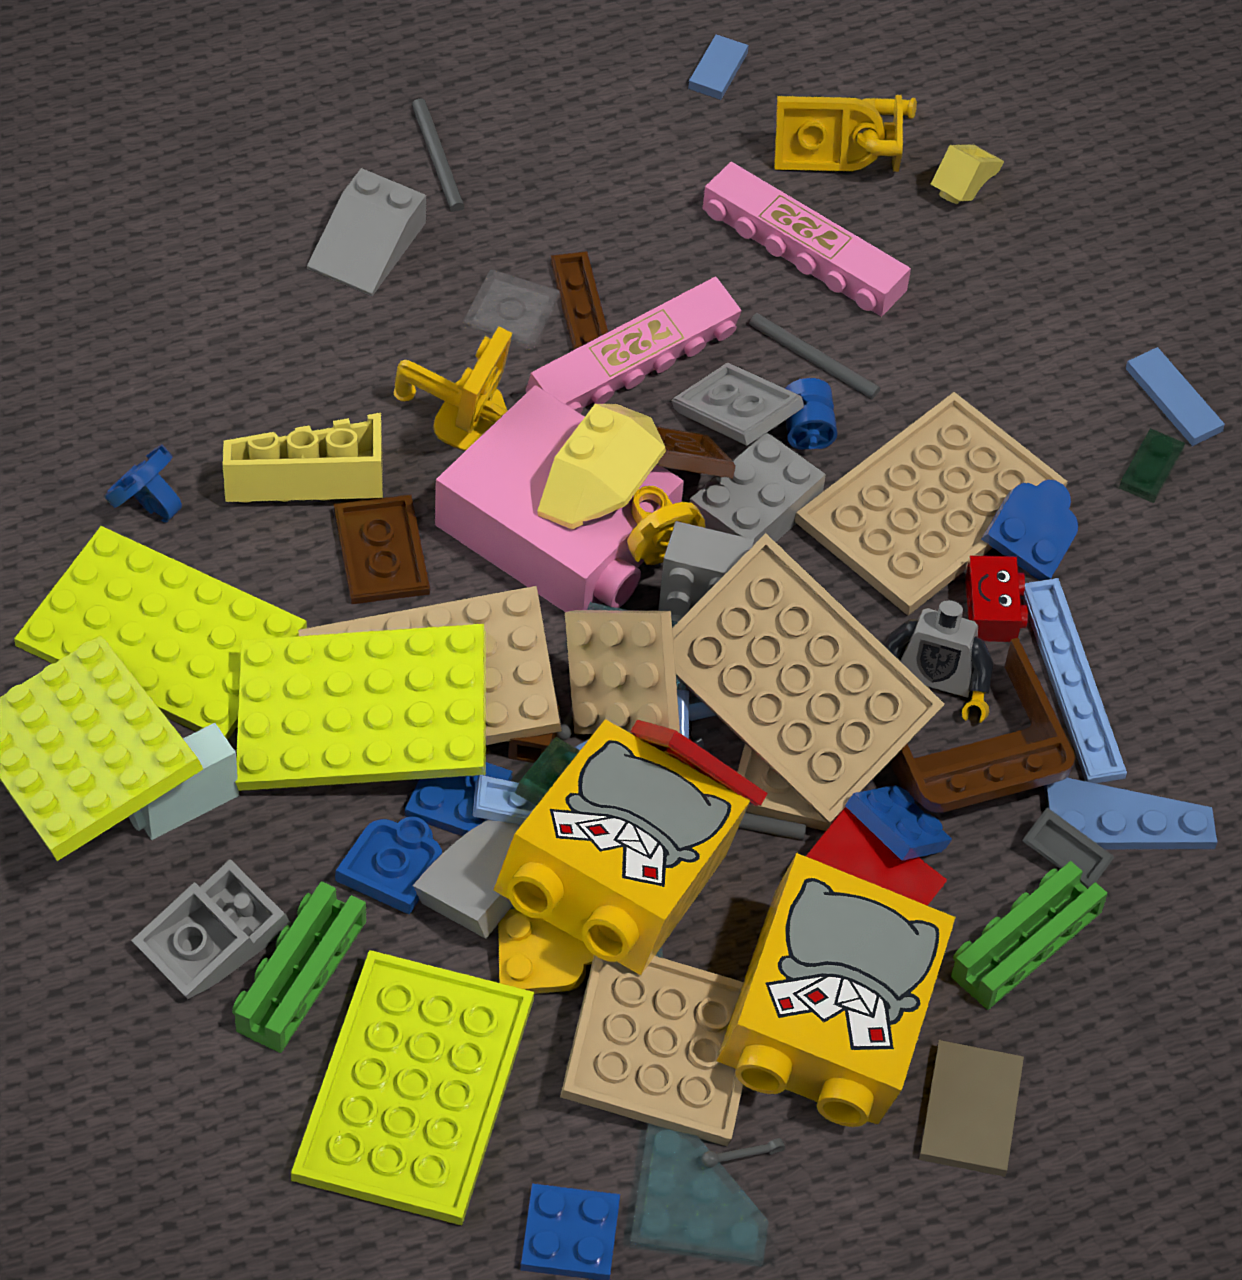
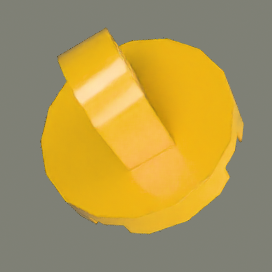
M656 486L641 487L633 497L631 513L637 526L631 531L627 540L628 549L637 562L643 559L646 565L663 563L675 521L705 528V519L694 504L689 502L672 504L668 495L662 489ZM643 500H653L660 505V509L653 513L646 512L640 507L639 503Z

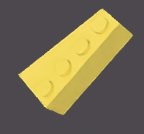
M381 413L367 415V421L350 424L349 418L333 421L332 428L312 431L310 425L297 427L295 431L282 437H278L274 432L225 440L223 446L225 501L247 503L252 501L286 502L291 500L325 501L330 499L364 500L383 498Z

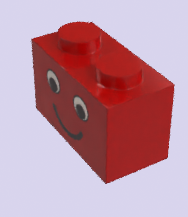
M970 555L965 575L968 620L975 621L978 625V637L984 641L1010 642L1011 639L1018 638L1020 628L1026 629L1028 610L1027 605H1021L1020 596H1024L1025 575L1024 573H1018L1017 557Z

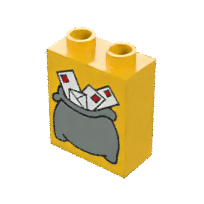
M605 719L515 832L493 891L509 899L512 905L522 914L535 919L542 918L584 942L588 950L598 958L605 961L618 962L637 974L642 975L726 856L750 801Z
M796 853L774 893L716 1061L736 1069L735 1075L737 1079L754 1091L765 1094H778L786 1089L816 1101L819 1113L836 1124L848 1127H859L866 1124L867 1121L879 1124L902 1091L956 917Z

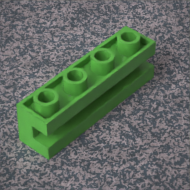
M1072 861L1068 862L1059 871L1055 868L1050 870L1041 880L1038 889L1031 895L1027 892L1022 894L1014 902L1010 912L1001 919L997 916L992 919L984 928L979 939L974 943L971 941L965 942L953 956L955 963L951 978L989 1010L1101 914L1108 893L1096 882L1088 889L1082 885L1080 880L1083 871Z
M322 881L313 894L307 893L298 908V917L293 925H286L283 928L276 942L277 949L270 959L264 958L256 970L255 982L248 992L242 991L233 1006L232 1013L235 1015L236 1032L279 1053H282L366 923L365 901L351 895L347 902L344 903L336 899V888Z

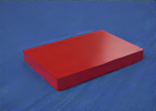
M637 719L630 731L634 736L748 799L751 805L761 806L768 794L674 729Z
M847 807L842 810L806 855V857L927 906L947 881L945 877L919 857L902 861Z

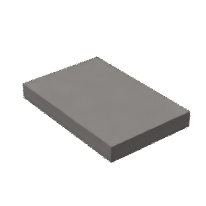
M730 363L724 364L671 400L673 408L678 413L745 445H749L804 408L802 396Z

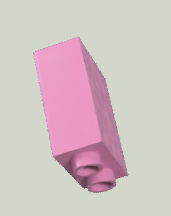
M535 385L436 479L435 525L525 586H537L540 596L564 612L597 610L602 603L612 609H618L630 598L637 587L641 575L638 567L644 562L643 559L637 562L628 549L627 540L631 531L637 526L631 513L633 497L626 506L600 518L583 521V525L575 529L567 528L538 516L537 510L554 457L585 417ZM656 464L640 488L656 486L662 489L668 495L672 504L682 502L684 480ZM643 500L639 503L640 507L646 512L653 513L660 509V505L653 500Z

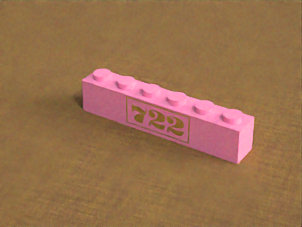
M730 162L705 186L703 210L713 220L725 222L735 228L743 238L755 240L765 246L767 251L773 256L785 258L795 264L797 269L803 274H811L825 282L827 287L833 292H841L853 299L863 310L873 311L882 317L907 291L910 267L735 163Z
M715 276L531 372L526 393L536 385L581 414L584 407L592 403L604 404L614 395V391L624 386L626 389L636 387L644 380L646 374L654 370L657 373L666 371L680 356L687 354L688 357H692L704 349L706 343L714 338H717L718 341L728 338L735 332L742 310Z

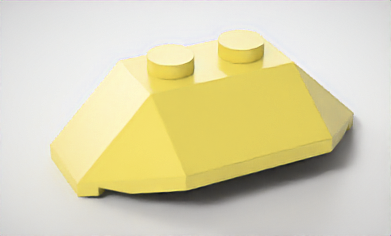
M594 404L554 457L537 510L538 516L567 528L575 529L583 525V521L600 518L626 506L666 452L665 445L652 418L618 404Z

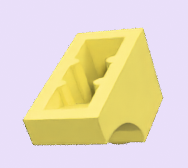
M950 145L931 185L940 189L939 195L952 203L958 204L959 201H972L984 183L1000 171L1004 161L976 145Z

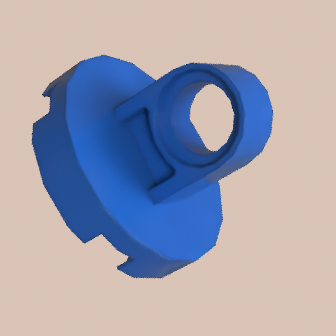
M162 444L146 455L147 461L143 460L137 466L134 465L109 488L104 498L113 508L120 506L130 497L134 496L149 513L155 512L162 516L163 519L161 521L164 523L168 522L182 508L180 498L158 474L173 458V455Z

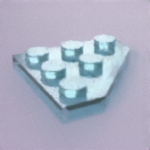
M648 1123L630 1248L762 1267L768 1229L766 1217L720 1162L713 1168H707L702 1164V1155L710 1150L697 1135L674 1131Z

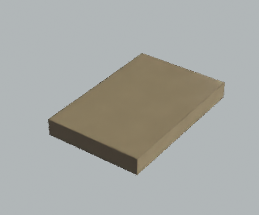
M939 1040L919 1160L1005 1177L1009 1162L1024 1056Z

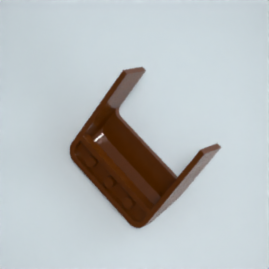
M1019 638L1011 639L1004 667L1030 719V727L917 758L913 757L908 744H906L890 761L901 788L907 790L927 810L939 813L1062 781L1070 775L1075 760L1074 751Z

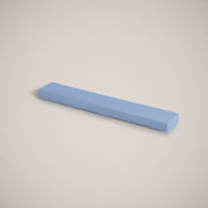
M1059 578L1025 583L1022 599L1024 605H1027L1028 617L1085 781L1102 783L1125 779L1127 771Z

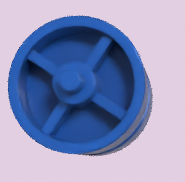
M804 378L792 382L785 389L802 396L804 408L786 419L787 437L790 445L796 449H823L828 447L837 438L836 418L833 411L834 404L830 385L816 378Z

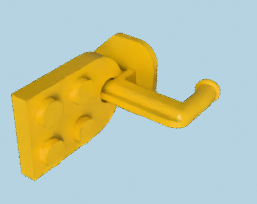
M895 95V99L865 98L861 100L841 97L777 96L775 170L854 171L870 165L878 156H892L893 172H899L903 151V116H908L909 119L914 118L917 107L916 98L906 100L902 99L901 95ZM881 115H894L893 122H883Z
M498 326L492 338L485 336L477 350L475 357L478 360L474 368L467 367L461 379L456 383L414 362L402 360L397 367L394 396L400 401H409L416 394V386L444 400L434 420V432L442 442L466 451L507 412L504 399L497 387L505 368L513 333Z

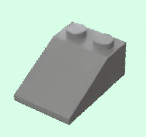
M361 168L343 191L309 260L307 269L373 296L425 225L426 195Z

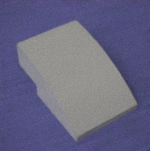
M487 820L458 839L431 864L413 885L421 903L486 939L509 909H515L509 899L493 891L513 836L520 825Z
M230 859L200 887L194 882L131 941L189 999L219 983L278 939L286 925L292 926L285 913Z

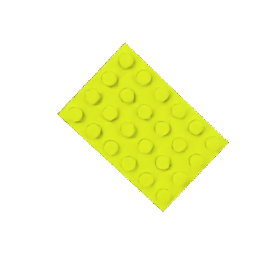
M100 526L14 640L15 646L50 663H56L76 651L82 644L92 641L101 635L166 718L196 732L216 723L228 740L238 726L241 640L299 636L298 630L307 628V621Z
M484 624L241 640L236 757L238 779L235 781L238 790L486 775V631Z
M101 635L92 641L82 644L76 651L58 662L48 665L43 671L24 683L12 687L6 694L0 697V781L57 861L204 769L198 757Z
M369 950L292 1168L291 1181L462 1226L534 1001V992Z

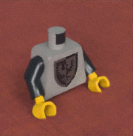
M948 600L941 602L938 611L929 608L923 609L918 620L909 619L891 632L885 647L925 686L967 698L971 691L973 692L972 700L966 703L962 709L963 719L965 721L968 720L971 705L978 706L981 709L980 723L988 717L989 706L984 701V695L989 694L993 659L984 640L978 637V625L975 621L962 618L963 608L959 603Z

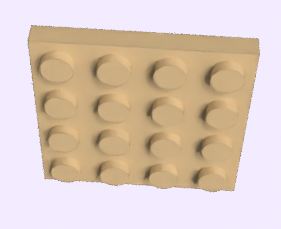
M594 955L560 1097L728 1146L732 1140L743 1084L735 1075L736 1069L719 1063L716 1060L743 982L654 956L642 975H639L618 962L605 961Z

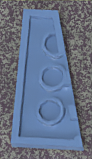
M1071 778L1044 785L1047 808L1103 849H1215L1217 837L1212 807Z

